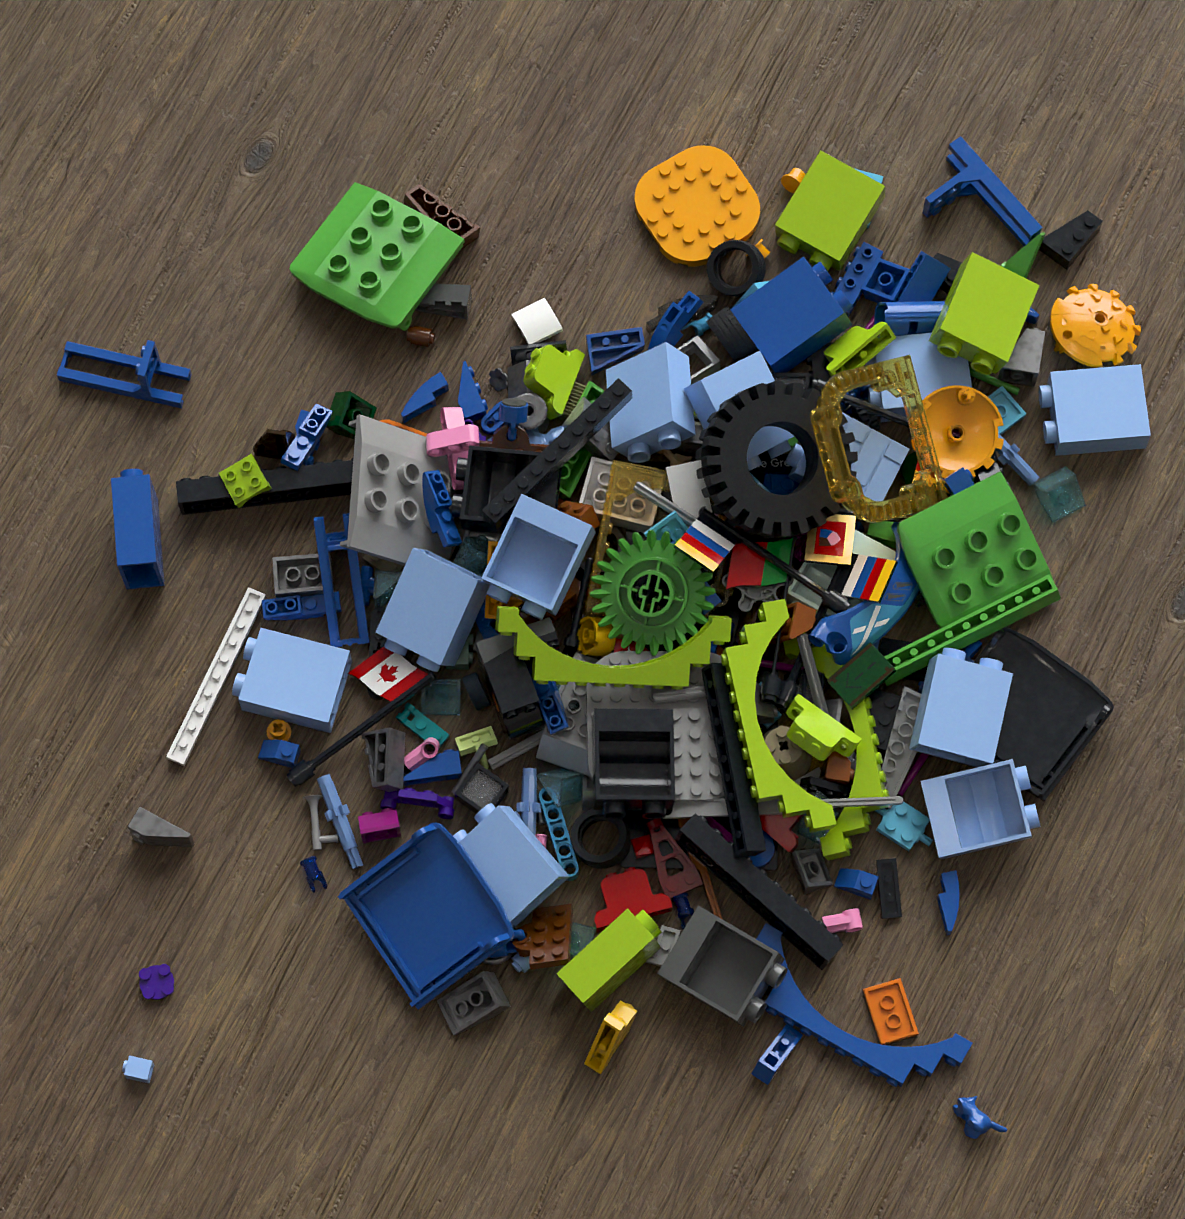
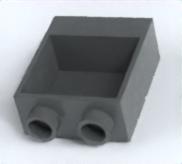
M698 906L657 974L668 983L744 1027L748 1020L756 1023L761 1018L767 1006V1003L761 1000L768 986L774 989L779 987L786 976L787 968L782 966L785 959L779 952Z

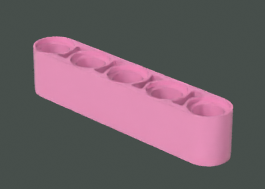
M461 407L441 408L440 421L442 430L465 425ZM468 450L447 455L453 490L464 489V481L456 480V467L458 457L468 458Z

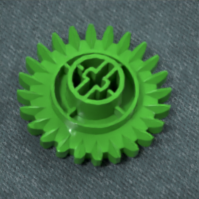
M649 530L647 540L643 541L642 536L638 532H634L632 534V545L621 538L618 540L622 551L618 552L612 548L606 550V553L612 560L610 563L606 561L597 562V566L605 571L604 575H594L591 577L592 581L601 585V589L590 592V596L601 598L602 603L593 607L592 611L596 613L605 612L606 614L598 623L599 627L609 624L614 626L608 635L609 639H613L620 634L624 635L621 643L623 649L629 646L632 641H635L636 654H640L647 644L650 645L652 656H656L660 644L664 645L667 653L671 652L674 648V640H677L682 645L687 641L685 635L687 632L694 636L699 631L695 626L696 622L700 624L708 622V618L702 614V611L714 609V604L707 601L706 596L716 593V589L705 584L706 581L713 578V573H702V566L674 548L680 538L674 544L670 543V532L665 531L661 540H657L655 531ZM648 575L647 583L637 587L638 580ZM656 575L658 578L655 592H659V596L652 599L649 611L647 610L650 594H646V589L652 588L654 576ZM663 580L667 583L670 591L666 595L665 588H662ZM639 591V598H643L641 605L637 602L635 592ZM668 599L667 605L663 609L656 611L658 602Z

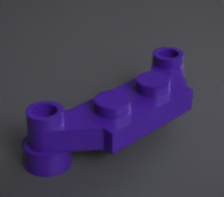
M404 788V790L399 789L398 791H385L384 799L381 800L380 805L381 810L386 808L396 810L397 803L433 807L439 809L438 817L442 819H453L454 798L449 796L441 797L429 790L419 792L412 788Z

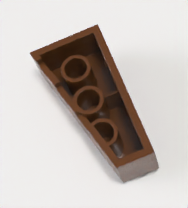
M418 184L405 193L404 205L439 222L462 237L465 242L461 249L479 238L480 227L478 225L472 224L467 220V217L455 212L450 205L441 202L436 195L422 185Z

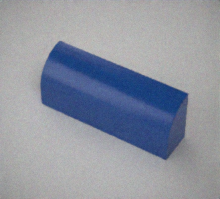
M921 251L911 266V272L894 302L932 301L951 268Z

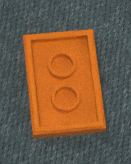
M901 978L862 990L881 1045H888L919 1035Z

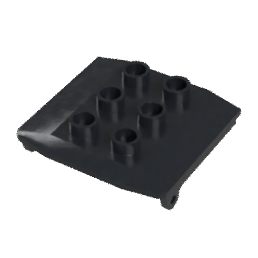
M1004 627L996 632L974 661V663L979 664L981 658L995 659L1003 663L1002 671L1013 673L993 764L1013 759L1015 768L1026 766L1031 789L1026 791L1044 802L1113 712L1114 706L1112 701L1091 680L1035 640L1008 627Z

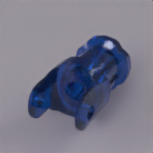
M316 856L308 857L300 862V865L304 867L307 875L306 880L313 893H315L313 881L316 880L321 881L323 888L327 889L323 872L319 870L316 863Z
M682 893L671 898L672 902H675L678 910L677 916L683 929L686 927L684 919L690 915L692 916L695 912L688 901V893Z

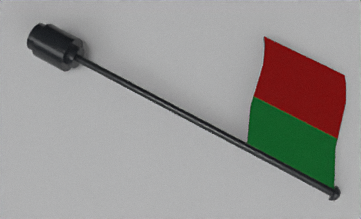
M791 536L790 539L776 542H756L792 567L795 542L798 540L797 536ZM743 543L735 545L732 549L726 590L740 586H770L785 583L783 599L786 601L790 575ZM782 627L777 632L771 674L762 677L760 697L761 701L767 704H776L780 695L782 680L778 678V675H775Z

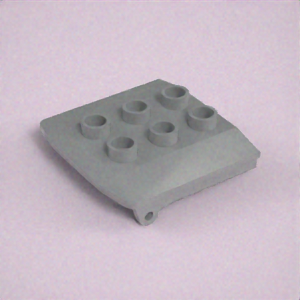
M360 414L357 415L355 420L349 422V426L356 428L348 539L340 542V546L405 566L413 548L428 550L449 560L452 547L444 548L438 533L432 534L424 506L422 488L423 473L439 470L452 501L456 490L452 488L447 455L439 457L428 456L425 436Z

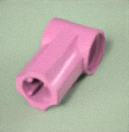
M433 737L427 738L422 744L404 757L406 767L412 772L430 758L435 757L440 748L438 740ZM432 744L435 747V751H427L425 745Z
M857 908L845 910L841 914L822 917V922L830 933L842 931L855 932L863 929L860 911Z

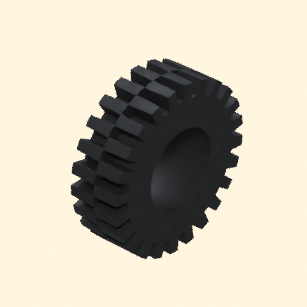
M783 381L757 384L738 392L719 405L720 409L712 413L708 418V428L701 431L699 440L703 441L701 448L696 450V459L701 460L702 467L697 469L696 473L698 479L704 478L706 487L701 489L704 498H712L715 504L711 509L715 514L723 513L727 517L725 522L732 527L739 526L742 528L741 533L745 535L757 534L760 535L761 539H783L809 532L811 529L825 524L828 517L837 514L841 509L839 503L848 499L851 493L847 486L848 483L855 481L857 474L856 471L851 470V464L858 461V453L850 452L849 446L850 443L855 441L853 432L845 433L842 425L848 421L844 414L836 416L832 411L836 404L830 399L822 401L818 398L821 392L814 388L804 390L801 383L784 384ZM774 426L787 430L795 436L804 450L806 468L803 479L798 487L788 495H777L764 490L754 481L747 465L748 446L755 433L762 427Z

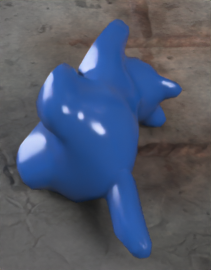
M977 1096L958 1098V1105H953L955 1114L966 1122L964 1132L969 1138L977 1139L991 1128L998 1132H1007L1006 1127L991 1121L985 1113L976 1107L975 1101Z

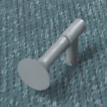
M322 795L303 797L310 806L313 850H322L321 843H338L337 834L321 836L318 802L323 797Z

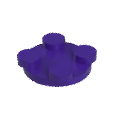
M167 964L154 965L139 971V985L145 999L160 1000L174 992V977Z

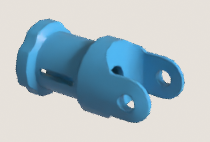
M708 312L705 317L698 321H692L681 330L692 326L696 333L695 337H700L703 335V332L710 329L707 321L712 315Z

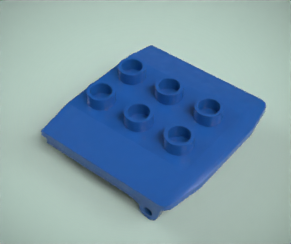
M437 822L416 831L410 840L341 891L338 896L340 900H345L412 1000L409 1003L411 1007L416 1006L417 1009H421L509 943L514 937V930L495 893L463 846L442 824Z

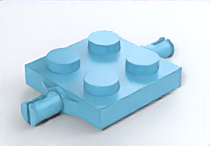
M904 801L903 804L893 805L888 810L885 808L875 810L883 816L876 831L908 852L919 840L928 847L933 842V839L924 834L930 819Z

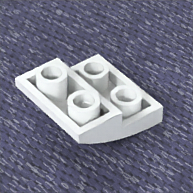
M545 298L511 314L528 345L540 343L563 331L562 326Z

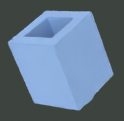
M129 1056L128 1061H124L122 1072H125L124 1075L127 1079L150 1083L154 1063L152 1060Z

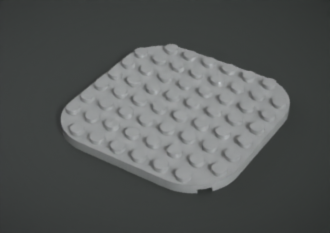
M619 651L604 656L596 664L613 666L641 663L666 654L667 651H658L656 656H652L651 651H642L640 654H636V651ZM710 652V664L722 663L721 656ZM690 664L689 687L704 685L701 669L704 667H693ZM587 683L588 771L592 782V718L594 708L673 709L675 802L706 801L725 797L706 697L654 704L652 699L654 692L674 689H671V686H664V689H654L652 685H645V688H634L633 684H625V687H614V684L606 683L605 687L594 686V683Z

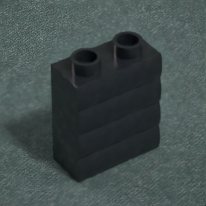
M469 445L468 458L458 457L456 467V480L464 481L463 494H453L451 516L460 517L462 530L502 534L509 519L496 530L483 518L482 509L541 452ZM562 467L530 498L557 509Z
M594 708L592 718L593 810H603L604 818L620 819L626 817V810H642L643 818L661 819L666 816V810L673 809L675 802L673 709Z

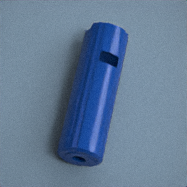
M945 301L878 302L874 313V325L879 322L887 323L895 336L931 333Z

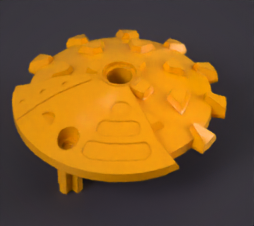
M1089 284L1087 286L1088 289L1078 290L1076 286L1069 288L1066 291L1069 296L1064 300L1057 298L1050 313V328L1056 341L1054 351H1059L1060 354L1065 352L1075 361L1096 368H1102V362L1112 361L1114 366L1124 362L1121 356L1127 351L1130 354L1134 353L1137 345L1133 343L1135 335L1140 336L1141 327L1135 325L1132 317L1135 315L1132 305L1126 307L1118 299L1120 297L1118 292L1111 290L1110 293L1098 290L1097 284Z
M962 385L942 387L927 395L920 403L924 407L920 416H913L911 420V427H916V439L911 440V445L914 451L919 449L925 459L921 462L922 465L928 470L933 466L943 471L942 478H946L962 467L965 470L968 469L973 477L976 476L974 470L981 466H984L986 469L991 467L995 461L990 457L994 453L995 448L1002 449L1004 439L998 438V427L1004 426L998 408L991 399L974 388ZM953 429H957L959 431V438H954L952 436Z

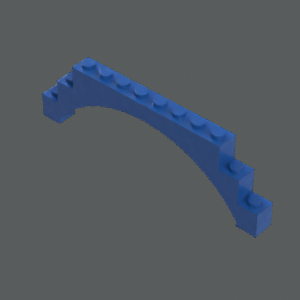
M766 923L756 940L779 952L785 959L781 944L783 933ZM786 960L782 963V966L787 968L785 978L777 989H772L765 1001L767 1003L765 1010L772 1016L778 1015L782 1017L783 1022L792 1027L795 1025L806 1036L810 1037L812 1035L818 1038L817 1041L823 1046L827 1047L830 1045L835 1048L834 1051L843 1057L847 1055L852 1058L854 1064L860 1067L866 1066L871 1074L877 1077L883 1076L887 1079L886 1082L894 1087H897V1085L902 1087L913 1067L921 1076L926 1077L927 1075L931 1077L942 1057L945 1058L944 1061L953 1067L955 1065L960 1067L973 1044L956 1033L952 1038L938 1043L913 1047L887 1046L857 1038L833 1025L812 1007L795 984L787 967Z

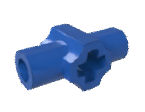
M362 566L360 575L364 605L368 606L370 595L374 596L376 579L372 578V567Z

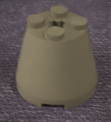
M779 726L763 734V738L775 761L789 778L795 781L808 773L812 762V755L788 739L786 733L789 727Z

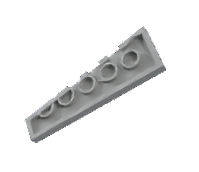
M907 687L903 688L881 767V771H884L886 775L884 786L888 790L890 797L897 796L917 751L910 750L909 747L921 694Z

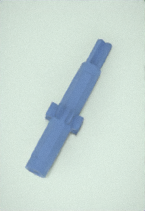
M998 433V438L1004 439V438ZM1004 439L1002 449L995 448L1001 455L998 457V460L1003 465L1007 462L1029 486L1040 478L1017 453L1020 449L1015 444L1010 446Z
M523 768L521 802L517 803L516 812L521 813V820L536 836V813L541 812V803L536 802L537 769Z
M330 774L321 776L317 779L328 809L324 813L327 822L332 820L352 869H357L363 866L346 816L350 811L347 804L342 806Z

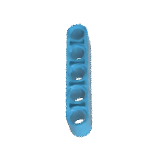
M544 787L539 793V801L557 862L564 870L567 867L575 869L573 874H568L570 877L566 880L574 881L579 875V867L559 800L553 788ZM546 794H550L553 796V799L551 801H545L543 800V796ZM555 812L559 816L557 819H550L548 815ZM560 830L564 832V835L561 838H557L554 836V832ZM565 848L570 853L567 856H562L559 851Z

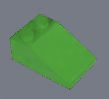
M1041 232L1008 261H1004L1001 266L1027 278L1046 233Z

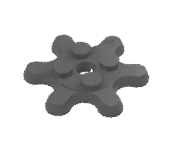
M728 574L722 578L724 587L727 585ZM791 576L789 580V586L792 585L794 581V578H792ZM785 583L770 586L735 587L742 594L738 602V608L743 612H748L756 601L770 602L780 600L776 596V590L781 586H785Z

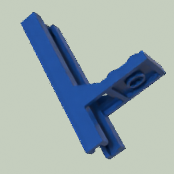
M961 136L949 144V150L953 154L947 155L946 160L958 174L925 198L922 213L927 218L938 214L944 205H950L956 197L977 194L1023 247L1041 233L1043 227Z
M147 340L146 346L142 347V358L67 341L63 359L57 372L59 381L182 408L184 403L182 394L151 388L150 385L154 373L190 381L191 370L162 363L154 341ZM72 355L134 368L136 369L135 373L138 376L140 385L67 369L65 366L67 367L68 357L71 358Z
M349 513L343 514L345 531L326 533L324 517L314 518L330 644L334 647H341L345 644L351 646L353 643H369L358 551L340 546V542L348 539ZM343 549L348 551L359 638L340 640L328 552Z

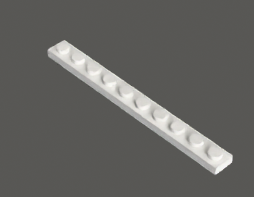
M248 587L166 756L168 760L185 766L262 607V600L266 599V594Z

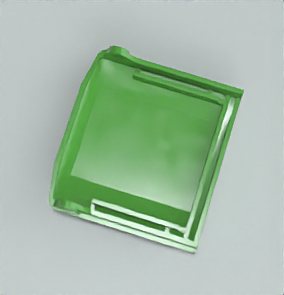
M354 182L291 263L290 272L313 292L356 315L389 328H399L406 331L412 322V315L415 309L461 250L465 240L439 222L377 190Z
M1001 471L899 522L897 526L905 559L934 621L940 629L1049 574L1052 578L1049 567L1019 503Z

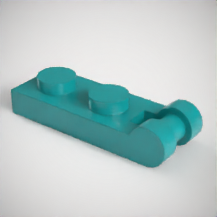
M407 703L404 706L403 712L398 713L395 718L425 741L431 737L437 739L441 748L450 735L419 712L412 704ZM410 714L414 716L412 721L407 719Z

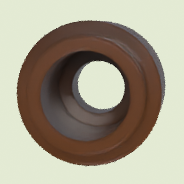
M420 326L409 327L407 341L411 342V344L424 347L434 344L435 333H433V329Z

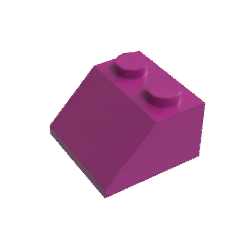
M386 808L382 809L379 813L365 812L362 813V816H358L363 844L401 837L397 810Z

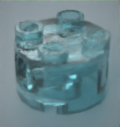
M484 535L465 537L455 556L454 563L482 577L487 567L488 538Z

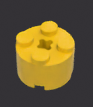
M589 616L582 618L580 621L582 625L580 630L578 629L577 634L579 636L578 640H580L577 649L581 650L583 655L604 657L614 650L616 637L609 639L608 635L614 626L609 624L599 627L598 623L602 618Z

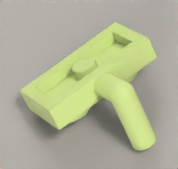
M492 726L455 738L461 756L477 752L482 743L488 747L498 744ZM484 753L479 762L480 765L488 769L489 765Z

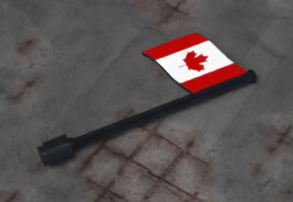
M382 647L351 670L348 675L359 679L376 695L390 703L313 760L307 762L302 760L289 770L290 772L287 774L288 779L295 787L304 784L315 776L314 771L316 767L430 683L436 682V675L432 672L427 674L413 666L400 654Z

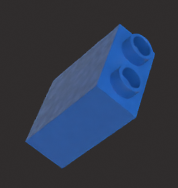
M802 257L730 309L774 372L787 373L853 325L846 313L854 307L841 289L833 295L825 285L833 279L821 262L811 267L805 257Z
M140 469L123 470L120 472V477L111 478L116 555L119 572L126 589L165 586L158 498L149 474L143 475V471Z

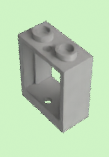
M699 336L694 337L677 348L687 356L695 353L707 366L691 376V385L720 371V360Z

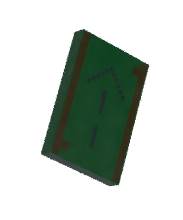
M870 642L827 679V682L853 710L892 676L896 670Z

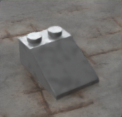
M139 807L128 825L133 840L141 845L146 843L155 846L193 847L195 844L190 833L142 807Z
M488 971L479 973L437 1000L453 1035L462 1033L485 1022L511 1007L495 973Z

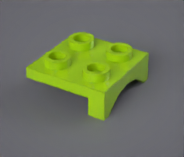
M252 454L219 472L235 505L239 508L252 497L272 489Z

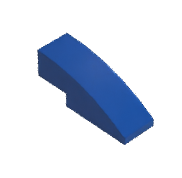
M441 372L427 380L412 395L401 413L403 423L435 407V398L449 391L448 383Z
M956 870L941 873L940 875L943 893L938 894L937 901L946 936L951 935L959 908V881Z

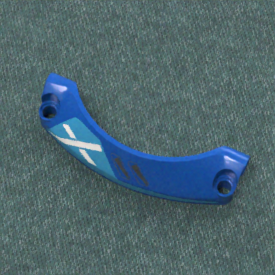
M908 511L901 512V514L912 515ZM894 522L891 526L896 539L895 561L898 564L881 603L863 601L846 611L824 617L808 636L809 641L817 647H822L825 644L827 652L832 653L834 662L837 665H845L870 642L874 645L889 632L907 612L920 590L903 553L897 532L899 522Z

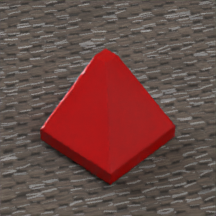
M650 835L631 840L636 859L654 854Z

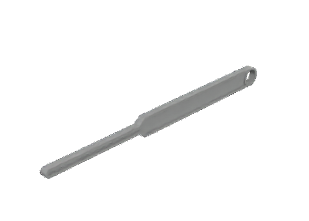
M901 796L821 799L832 805L833 808L903 804ZM717 798L706 801L674 802L672 813L666 815L663 819L691 818L695 813L704 818L728 817L725 798ZM779 799L759 802V815H782V812L779 813L777 807Z

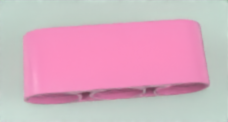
M472 424L431 432L426 435L427 455L431 457L469 450V445L479 446V428Z

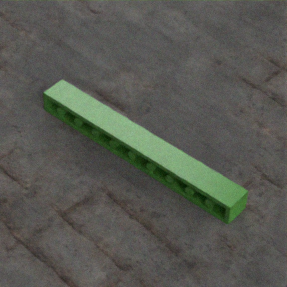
M1050 574L885 656L886 660L896 670L885 681L886 685L888 686L928 666L929 660L938 653L942 654L943 648L960 650L1060 600L1059 591Z

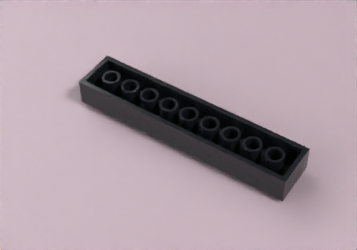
M353 458L348 461L337 459L331 463L315 462L313 465L307 466L302 464L298 471L293 468H286L285 466L276 467L274 470L261 469L272 489L252 497L240 508L351 495ZM220 475L216 477L201 476L199 479L183 478L180 481H176L178 505L182 515L239 508L235 505Z
M695 813L679 830L675 841L772 927L783 933L782 936L819 969L823 970L837 955L844 945L841 943L840 937L834 933L831 934L822 921L815 920L812 917V913L807 908H802L797 904L794 896L791 894L787 895L778 882L771 881L762 868H757L752 864L753 861L750 857L736 856L734 844L731 841H726L718 829H713L709 826L706 818Z

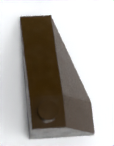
M267 429L254 444V455L281 459L295 439V434L288 430Z

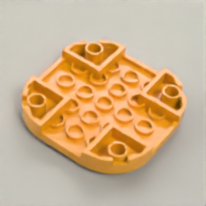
M694 146L676 154L646 172L638 182L635 190V210L639 220H642L660 247L661 253L676 264H686L688 267L707 264L708 258L715 247L729 240L747 241L754 234L759 222L760 202L756 192L735 161L726 152L716 147Z

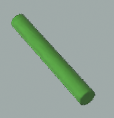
M969 367L970 376L999 388L1003 386L1006 391L1018 395L1020 388L990 375L978 373Z

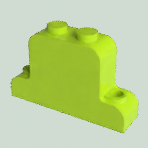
M879 322L870 329L854 326L824 351V355L830 362L826 369L835 383L841 385L896 339V336L885 322Z
M546 345L539 349L536 348L532 351L530 363L525 368L524 384L544 400L547 406L546 417L550 420L561 416L565 409L585 356L578 349L570 352L566 350L562 353L552 345Z
M800 694L794 698L786 711L788 717L794 721L786 733L788 739L818 760H826L833 751L849 757L854 753L862 738Z

